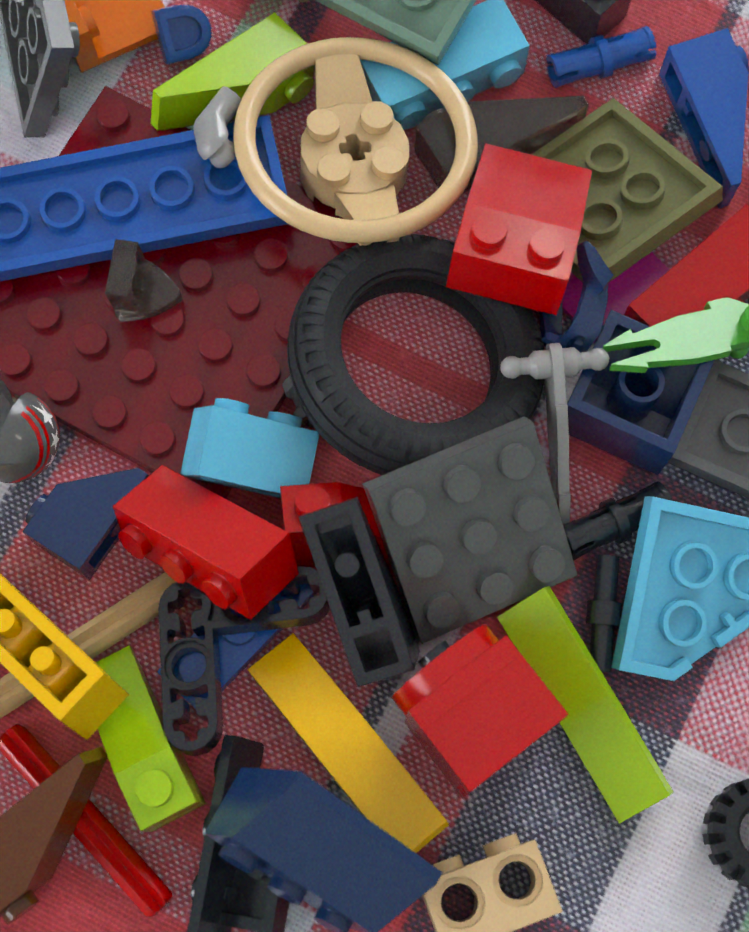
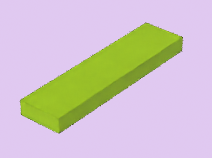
M550 586L540 589L497 616L511 642L569 714L559 723L618 823L624 822L670 796L674 792Z

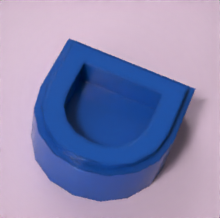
M184 4L151 11L164 64L169 65L193 59L201 55L209 46L212 37L211 24L207 16L199 8Z

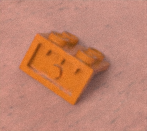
M65 0L69 22H76L79 30V54L73 58L80 72L87 71L157 40L158 37L151 11L165 8L162 0Z

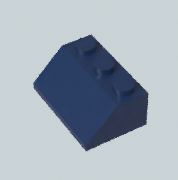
M241 767L204 834L223 846L219 853L221 858L247 873H253L256 868L271 878L267 885L271 892L295 905H300L302 900L317 909L314 920L332 932H349L350 929L361 932L380 931L433 888L442 875V872L302 771Z

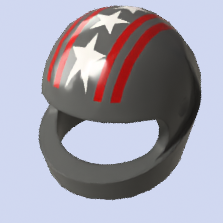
M0 379V482L8 484L20 483L39 476L50 466L59 448L60 430L54 413L43 400L30 392H26L14 403L8 387Z

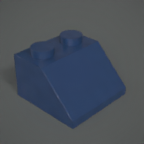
M610 310L603 325L604 329L598 336L593 349L603 348L606 343L631 329L632 333H635L649 326L614 310ZM644 346L607 352L609 363L605 369L600 371L583 369L567 402L569 435L659 475L676 451L714 360L693 365L648 368L646 373L609 371L612 363L656 350V347Z

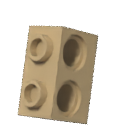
M517 833L483 845L486 857L467 865L463 864L460 854L433 864L434 867L442 872L438 883L422 896L435 932H512L563 912L536 840L520 844ZM510 862L522 864L530 874L531 882L528 891L517 899L507 897L499 885L500 872ZM460 883L471 890L475 904L472 913L467 918L454 921L444 914L441 907V898L449 886Z

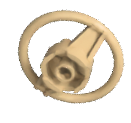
M342 37L320 40L300 46L280 56L266 66L248 86L237 109L233 127L234 151L239 169L253 194L267 209L289 225L306 233L333 241L358 243L360 246L371 245L372 242L387 241L388 243L399 241L400 237L419 231L438 220L461 197L473 175L477 161L478 138L475 120L468 102L457 85L440 68L423 56L402 46L369 38ZM360 60L392 66L421 81L442 102L454 127L456 149L448 176L429 198L414 208L400 214L396 195L399 194L401 188L403 189L406 183L409 163V140L401 124L393 118L394 114L390 106L379 101L372 102ZM315 65V110L308 115L306 128L301 136L300 182L308 198L314 202L316 197L323 204L336 208L335 215L343 219L315 212L288 197L271 180L257 152L256 125L265 101L283 81Z

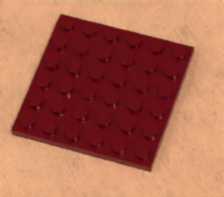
M105 85L58 156L190 131L191 129L180 127L157 131L151 125L152 109ZM284 178L288 197L310 210L343 219L335 215L336 208L323 204L316 197L313 202L308 198L303 187ZM289 224L0 281V379L8 387L11 396L18 399L26 392L36 395L48 405L57 421L151 473L161 465H164L180 474L194 408L214 405L215 398H225L248 404V414L266 419L269 412L279 411L286 399L282 383L290 376L287 343L290 322L296 304L310 280L326 263L358 243L333 241L317 237ZM186 477L225 499L232 487Z

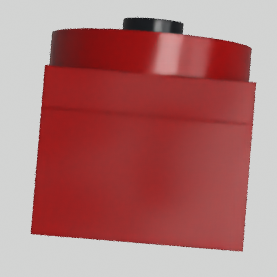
M486 624L476 628L452 646L447 641H443L417 662L422 669L403 684L391 697L406 716L405 724L461 798H464L569 715L507 635L498 640Z

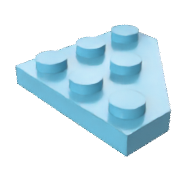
M645 496L611 668L675 681L693 668L691 664L713 648L723 647L749 628V517L658 497Z

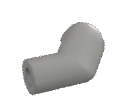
M225 86L217 92L197 117L193 127L198 154L203 160L209 159L216 168H225L236 157L234 143L228 139L227 125L236 115L241 98L233 90Z

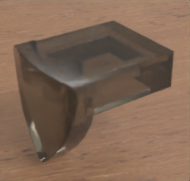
M115 239L105 294L115 311L117 320L129 322L151 318L171 309L182 301L180 289L162 269L145 259L138 242Z

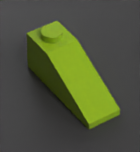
M274 12L155 88L152 93L151 125L157 131L193 126L197 117L223 86L233 90L242 99L248 86L266 66L287 52L307 43ZM315 65L305 68L283 81L265 101L259 115L274 113L290 101L297 103L305 98L314 85Z
M128 645L97 661L96 663L129 693V696L98 728V732L113 773L140 831L154 832L205 805L206 802L182 752L175 748L166 738L163 727V712L132 647Z

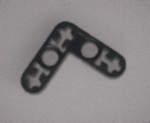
M297 567L299 574L279 592L281 597L295 596L299 594L300 584L309 583L312 591L319 593V596L310 598L309 608L300 609L296 600L293 599L278 600L281 612L273 614L274 600L272 599L251 620L247 617H238L232 614L230 607L222 609L216 606L203 591L188 582L183 584L175 582L165 589L160 598L158 608L163 727L166 738L175 748L187 755L200 756L215 748L222 737L223 712L218 636L308 626L318 623L328 614L330 606L317 570L311 567ZM191 596L198 606H202L201 610L192 612L191 624L192 631L198 637L205 634V639L203 640L186 637L185 622L177 613H174L175 609L184 607V598ZM175 636L182 638V639H179V640L174 641V637H175ZM189 652H199L206 659V670L198 680L190 683L178 680L175 668L179 658ZM208 692L207 699L195 697L197 715L203 721L208 722V728L199 729L197 740L191 741L188 735L179 731L180 725L189 723L190 704L184 698L176 701V696L178 694L198 696Z

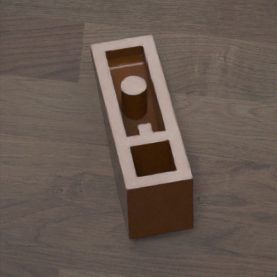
M102 747L77 754L0 816V917H3L7 925L24 915L39 902L34 892L52 879L108 758Z

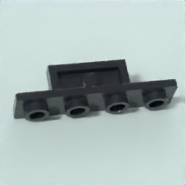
M225 735L223 738L221 752L218 754L214 765L215 784L210 811L203 824L204 843L199 870L191 888L192 908L187 932H231L232 927L255 932L285 931L289 902L267 888L271 878L256 868L253 873H247L231 865L219 856L223 846L204 834L241 767H261L264 750L262 743L233 735Z

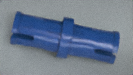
M644 26L615 37L605 39L603 35L592 37L589 40V44L555 54H548L546 62L549 65L547 66L550 81L555 88H558L562 85L598 75V78L603 79L612 76L614 70L635 63L653 60L656 58L657 52L655 50L649 51V49L656 48L655 37L650 27Z

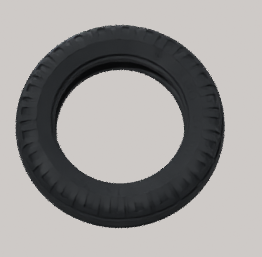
M410 234L400 237L399 241L372 242L371 245L367 246L356 244L335 256L314 275L302 292L292 315L287 343L288 367L296 397L304 413L317 432L339 453L359 466H363L367 470L380 475L387 474L523 416L532 420L541 399L544 379H534L530 374L519 375L514 379L505 377L500 370L501 362L506 357L516 356L524 358L529 357L533 351L544 350L541 331L532 309L447 288L446 283L455 242L449 240H439L437 237ZM391 293L420 294L450 306L475 328L486 348L490 363V384L484 402L463 417L441 423L413 422L384 411L360 391L346 368L341 347L342 327L346 319L365 302Z

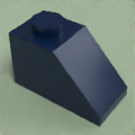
M135 468L57 484L49 496L43 494L32 504L25 519L28 524L22 532L35 545L90 580L119 540L118 533L121 530L112 506L149 475L141 469Z

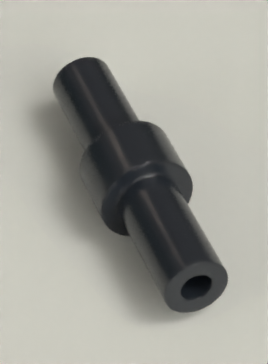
M602 554L596 556L593 600H587L586 624H591L590 654L601 672L612 673L615 627L620 626L622 603L617 602L620 557Z

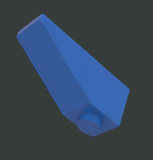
M728 28L669 46L659 71V76L700 168L723 186V198L717 204L719 209L729 206L741 184L749 76L747 55L741 46H736Z

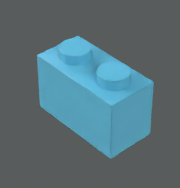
M215 398L214 405L194 408L180 472L182 476L280 498V486L310 484L319 433L302 428V418L272 411L268 413L267 419L248 414V404L225 398Z

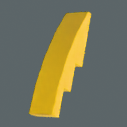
M294 633L247 669L364 817L415 853L449 826L447 820Z

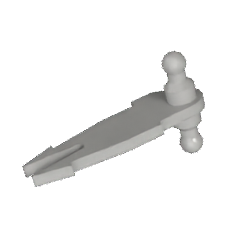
M551 343L546 345L545 350L533 351L529 357H506L501 362L500 370L505 377L510 379L528 374L534 379H544L551 485L562 523L566 524L570 522L571 494L569 486V426L565 377L577 376L582 369L597 371L605 369L609 363V355L602 348H595L589 352H579L575 347L562 348L560 343Z

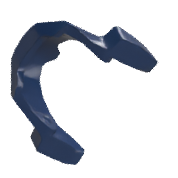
M584 241L576 248L583 285L577 311L570 327L562 334L563 299L557 316L538 311L540 313V331L545 347L547 344L560 343L562 348L575 347L579 352H587L604 329L603 320L608 301V283L612 279L613 274L602 260L596 248L588 241Z

